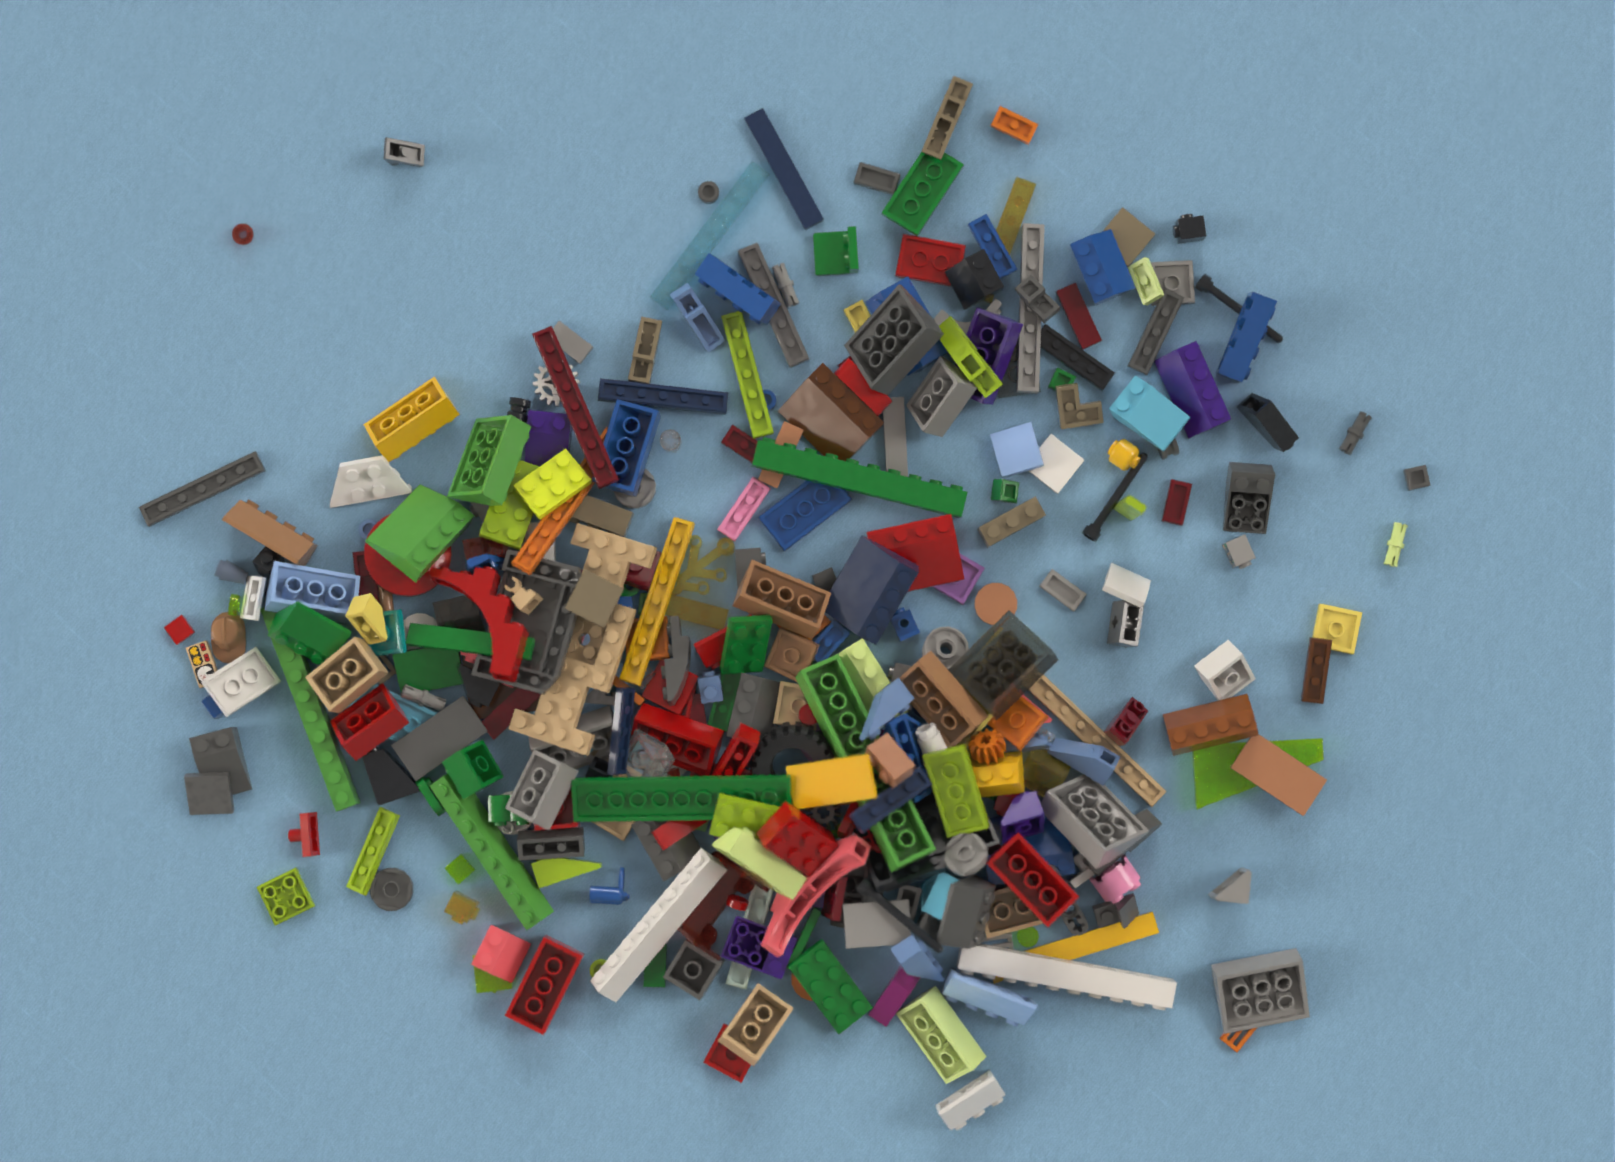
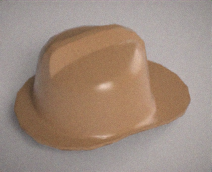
M235 612L219 614L211 626L212 651L215 657L223 663H231L242 656L246 649L245 623Z

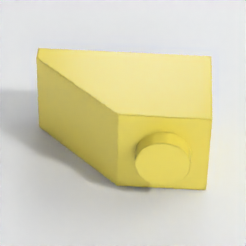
M371 593L353 597L346 613L347 619L368 645L385 642L387 640V632L381 605Z

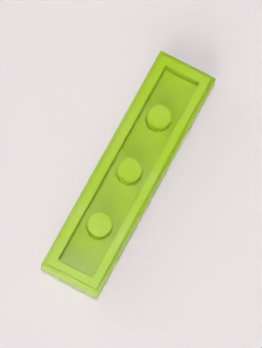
M1128 495L1116 504L1114 510L1132 521L1142 515L1147 507L1131 495Z
M379 807L346 885L347 888L367 896L400 818L399 814L384 807Z

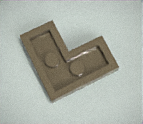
M1077 383L1055 386L1061 429L1104 423L1101 401L1080 403Z

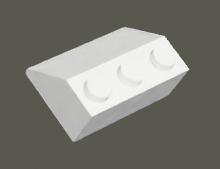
M989 1070L935 1106L950 1130L954 1128L959 1130L967 1124L966 1121L971 1117L975 1119L984 1114V1109L992 1105L994 1107L1004 1100L1002 1097L1006 1094Z

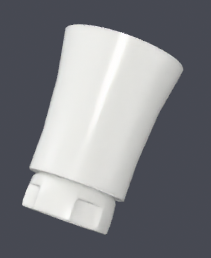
M934 723L924 724L917 728L915 734L922 754L948 748Z

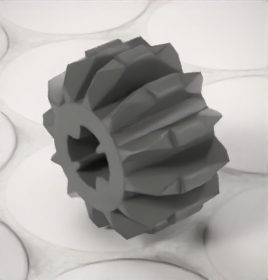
M824 805L826 810L830 811L828 816L825 815V818H821L820 813H817L818 808L822 809L821 806L805 808V811L813 812V814L807 815L808 817H814V821L820 822L819 824L822 826L823 823H826L828 830L831 829L829 821H832L835 825L838 824V821L833 816L841 817L842 815L840 812H834V810L841 808V805Z

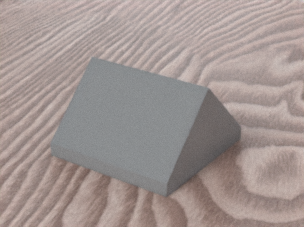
M1241 867L1208 895L1217 901L1249 904L1252 873L1249 869Z

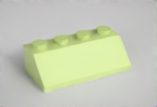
M862 638L838 654L869 713L874 696L887 686L890 681ZM899 712L894 716L895 718L900 716Z
M734 827L712 843L711 846L774 892L792 900L807 879L806 876L801 874L800 870L764 848L760 840L757 841L753 838L755 834L746 828L740 830Z
M936 986L917 996L896 1013L946 1084L971 1072L987 1057Z

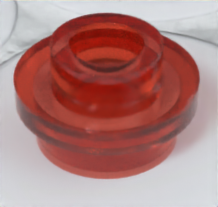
M242 223L234 227L232 238L237 244L247 245L253 240L254 231L249 225ZM243 231L247 232L245 238L240 237V233Z

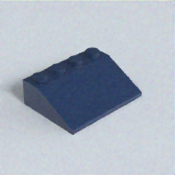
M861 535L829 591L831 595L825 613L856 635L877 645L918 575L919 566Z

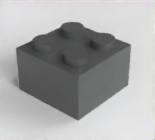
M688 937L663 978L698 1000H701L725 962V959Z

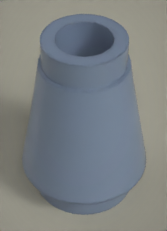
M220 560L214 576L219 577V580L245 584L249 572L228 560Z

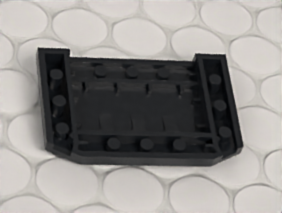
M933 790L931 794L916 803L913 802L936 850L926 857L891 872L884 856L870 849L866 865L877 892H889L950 870L944 860L946 845L953 837L947 838ZM987 814L990 827L971 833L976 834L984 841L988 848V856H990L1001 846ZM858 828L854 830V834L860 838L868 835L867 831L861 833ZM873 838L874 844L878 846L875 838Z

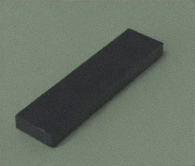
M1045 324L1041 329V349L1101 391L1104 390L1115 372Z

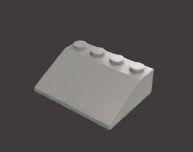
M1081 775L1048 790L1041 802L1044 815L1095 869L1113 861L1149 832L1105 785L1103 786L1093 781L1086 775Z
M1296 948L1211 965L1224 1034L1310 1017L1303 960Z

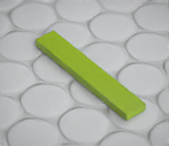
M737 311L722 315L721 318L753 439L772 435L774 431L743 313Z

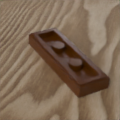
M1309 637L1301 694L1302 702L1324 703L1332 646L1331 639Z

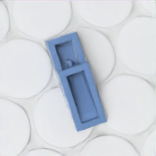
M688 283L670 294L707 352H710L726 341Z

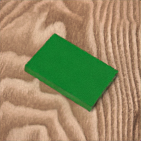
M421 647L407 650L405 653L392 654L400 692H402L405 684L422 691L424 689L429 691L462 684L457 670L458 663L462 664L459 652Z

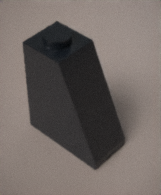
M1251 393L1237 406V409L1273 448L1285 452L1292 448L1294 442L1299 439L1271 400Z
M377 746L362 757L378 805L420 792L413 777L386 749L380 750L379 746Z

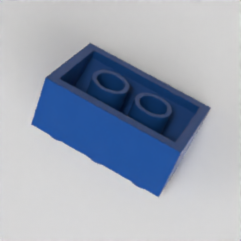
M1111 229L1089 235L1070 244L1096 305L1136 289Z

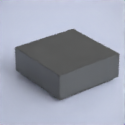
M1426 465L1403 470L1408 491L1431 486Z

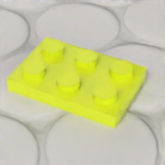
M564 449L514 484L513 487L540 520L592 483V479L567 449Z

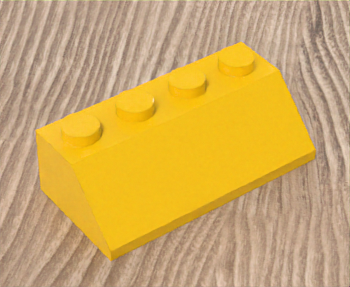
M433 377L363 425L379 452L388 462H391L411 447L416 446L427 436L434 434L445 424L452 422L460 414L437 379Z
M1022 751L1004 753V758H998L997 763L992 761L989 765L985 762L979 764L977 760L969 757L981 798L1024 793Z

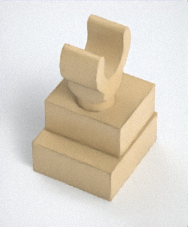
M512 577L515 581V586L511 588L505 585V589L514 593L511 600L521 611L529 615L543 598L531 589H524L521 581Z

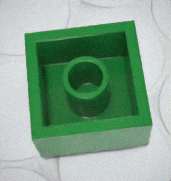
M483 739L459 750L442 761L447 774L450 775L458 793L461 794L463 799L489 787L504 777Z

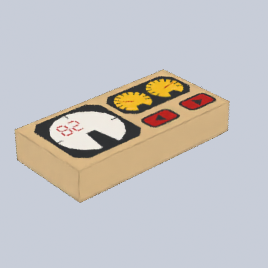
M207 640L186 647L199 688H204L201 683L203 679L218 671Z

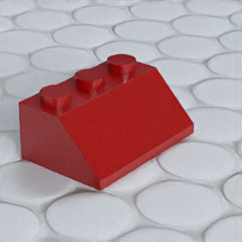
M727 627L693 644L706 668L711 666L713 670L720 666Z
M382 683L330 720V723L342 747L357 761L401 730L409 721L402 708Z

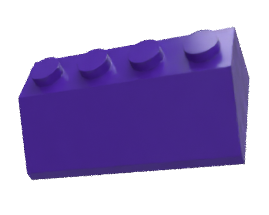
M976 307L966 335L1002 382L1023 324ZM977 388L970 399L982 404L993 405L999 388L987 398Z
M1197 341L1178 348L1154 361L1171 402L1190 417L1183 427L1188 439L1231 420Z

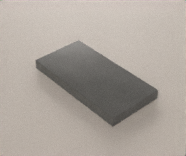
M462 696L391 746L415 781L439 766L443 760L465 748L488 732V730L466 698Z

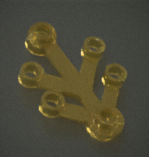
M698 535L691 536L687 570L681 574L679 571L676 580L677 585L673 589L672 596L679 595L682 591L698 592L700 595H707L709 593L710 586L705 581H700L698 584L686 582L691 577L724 582L727 579V573L724 569L707 570L703 568L721 555H732L735 551L733 541L729 538L720 539L717 547L698 561L699 549L703 542ZM699 539V544L692 545V541ZM729 543V547L722 549V544ZM719 572L724 573V577L721 579L717 578ZM706 585L707 589L705 591L699 590L700 586Z

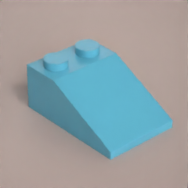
M1136 375L1109 408L1113 418L1163 452L1190 419L1175 404Z

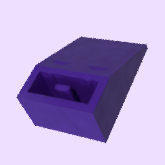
M736 915L721 957L782 980L797 941V936L792 935L783 955L776 957L761 946L768 926Z

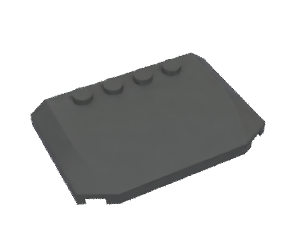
M507 549L502 567L504 574L498 594L507 595L511 599L514 593L507 591L505 585L513 588L515 581L512 577H515L521 581L524 589H531L543 598L529 615L515 605L511 622L523 624L529 633L528 637L535 639L531 661H521L516 683L494 679L490 673L492 656L477 654L471 675L545 694L561 676L578 616L566 610L565 606L581 577V570L579 567L542 558L530 576L512 565L511 562L518 552Z

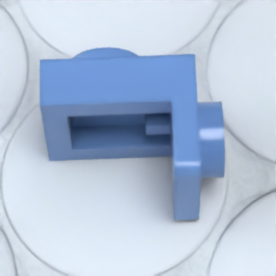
M715 669L702 671V674L699 675L698 684L702 704L724 700L720 671L715 672Z

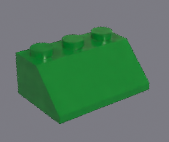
M297 601L275 613L268 636L275 639V642L285 645L293 649L295 653L304 655L311 659L313 663L321 665L343 647L352 631Z

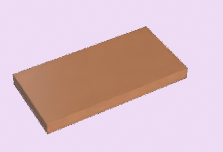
M1259 734L1248 739L1230 767L1302 816L1306 814L1327 779Z

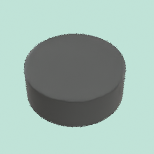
M703 182L698 188V196L704 203H714L719 197V188L714 182Z

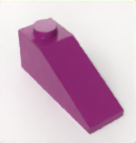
M900 965L868 1015L887 1027L921 977L908 975Z

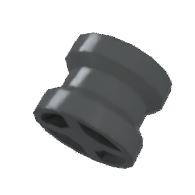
M1175 438L1164 452L1157 448L1162 460L1166 459L1169 455L1179 454V447Z

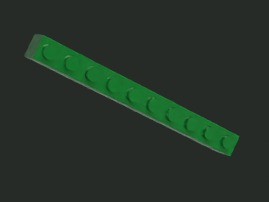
M763 437V440L757 441L751 467L943 515L951 514L955 518L962 517L968 492L963 491L961 486L951 484L950 487L942 486L941 481L930 479L929 482L922 481L921 476L909 474V477L902 476L900 471L888 469V472L879 470L880 466L874 464H867V467L859 465V461L854 459L838 460L837 455L826 453L825 456L818 455L817 450L805 448L804 451L798 450L796 445L784 443L783 446L775 444L776 440Z

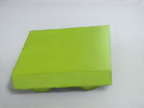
M297 867L257 886L258 892L275 926L315 907Z

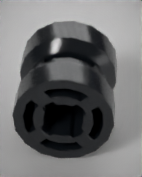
M510 397L509 404L511 410L507 412V415H512L527 423L528 415L526 412L531 406V401Z

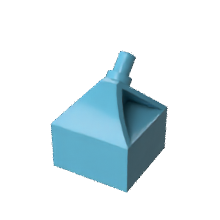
M945 872L926 878L919 887L922 889L920 895L922 911L942 920L950 885L962 879Z

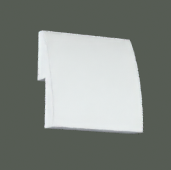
M1111 563L1102 590L1142 608L1151 580Z
M247 576L240 618L259 621L266 578Z

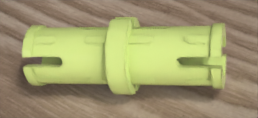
M1394 522L1391 538L1387 541L1388 550L1383 563L1385 565L1389 564L1391 567L1398 566L1401 549H1404L1405 545L1403 544L1405 532L1408 527L1406 524L1402 525V523Z

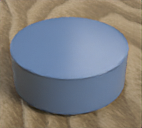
M366 519L361 522L359 534L363 539H367L369 532L377 521Z

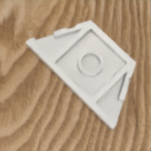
M383 455L343 462L339 465L330 500V508L412 493V487L404 482L399 472L390 466Z

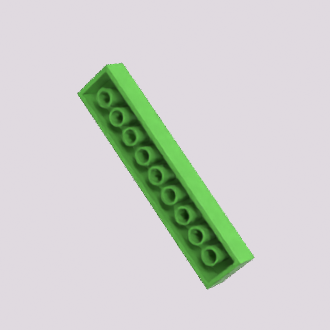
M839 654L799 671L795 678L834 757L841 758L865 754L867 746L879 739L880 736L878 734L872 740L869 737L862 741L859 739L868 712ZM873 767L872 771L877 795H879L890 786L881 780L878 771ZM871 799L858 800L856 802L860 808ZM912 800L870 828L891 872L926 857L936 850Z

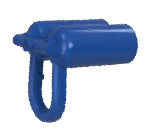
M620 867L618 887L590 886L589 900L591 903L620 905L623 901L630 899V894L624 892L625 868Z

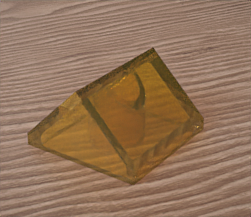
M1045 748L1030 751L1023 762L1024 786L1032 791H1036L1042 797L1045 796L1048 790L1063 784L1071 769V766L1047 753L1048 750Z

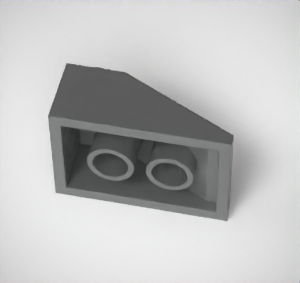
M229 727L189 738L199 773L229 772L232 795L253 790L237 727Z

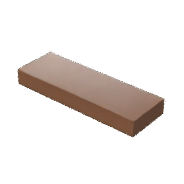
M784 421L775 444L783 446L784 443H790L797 447L804 430ZM762 469L758 481L777 489L783 474Z

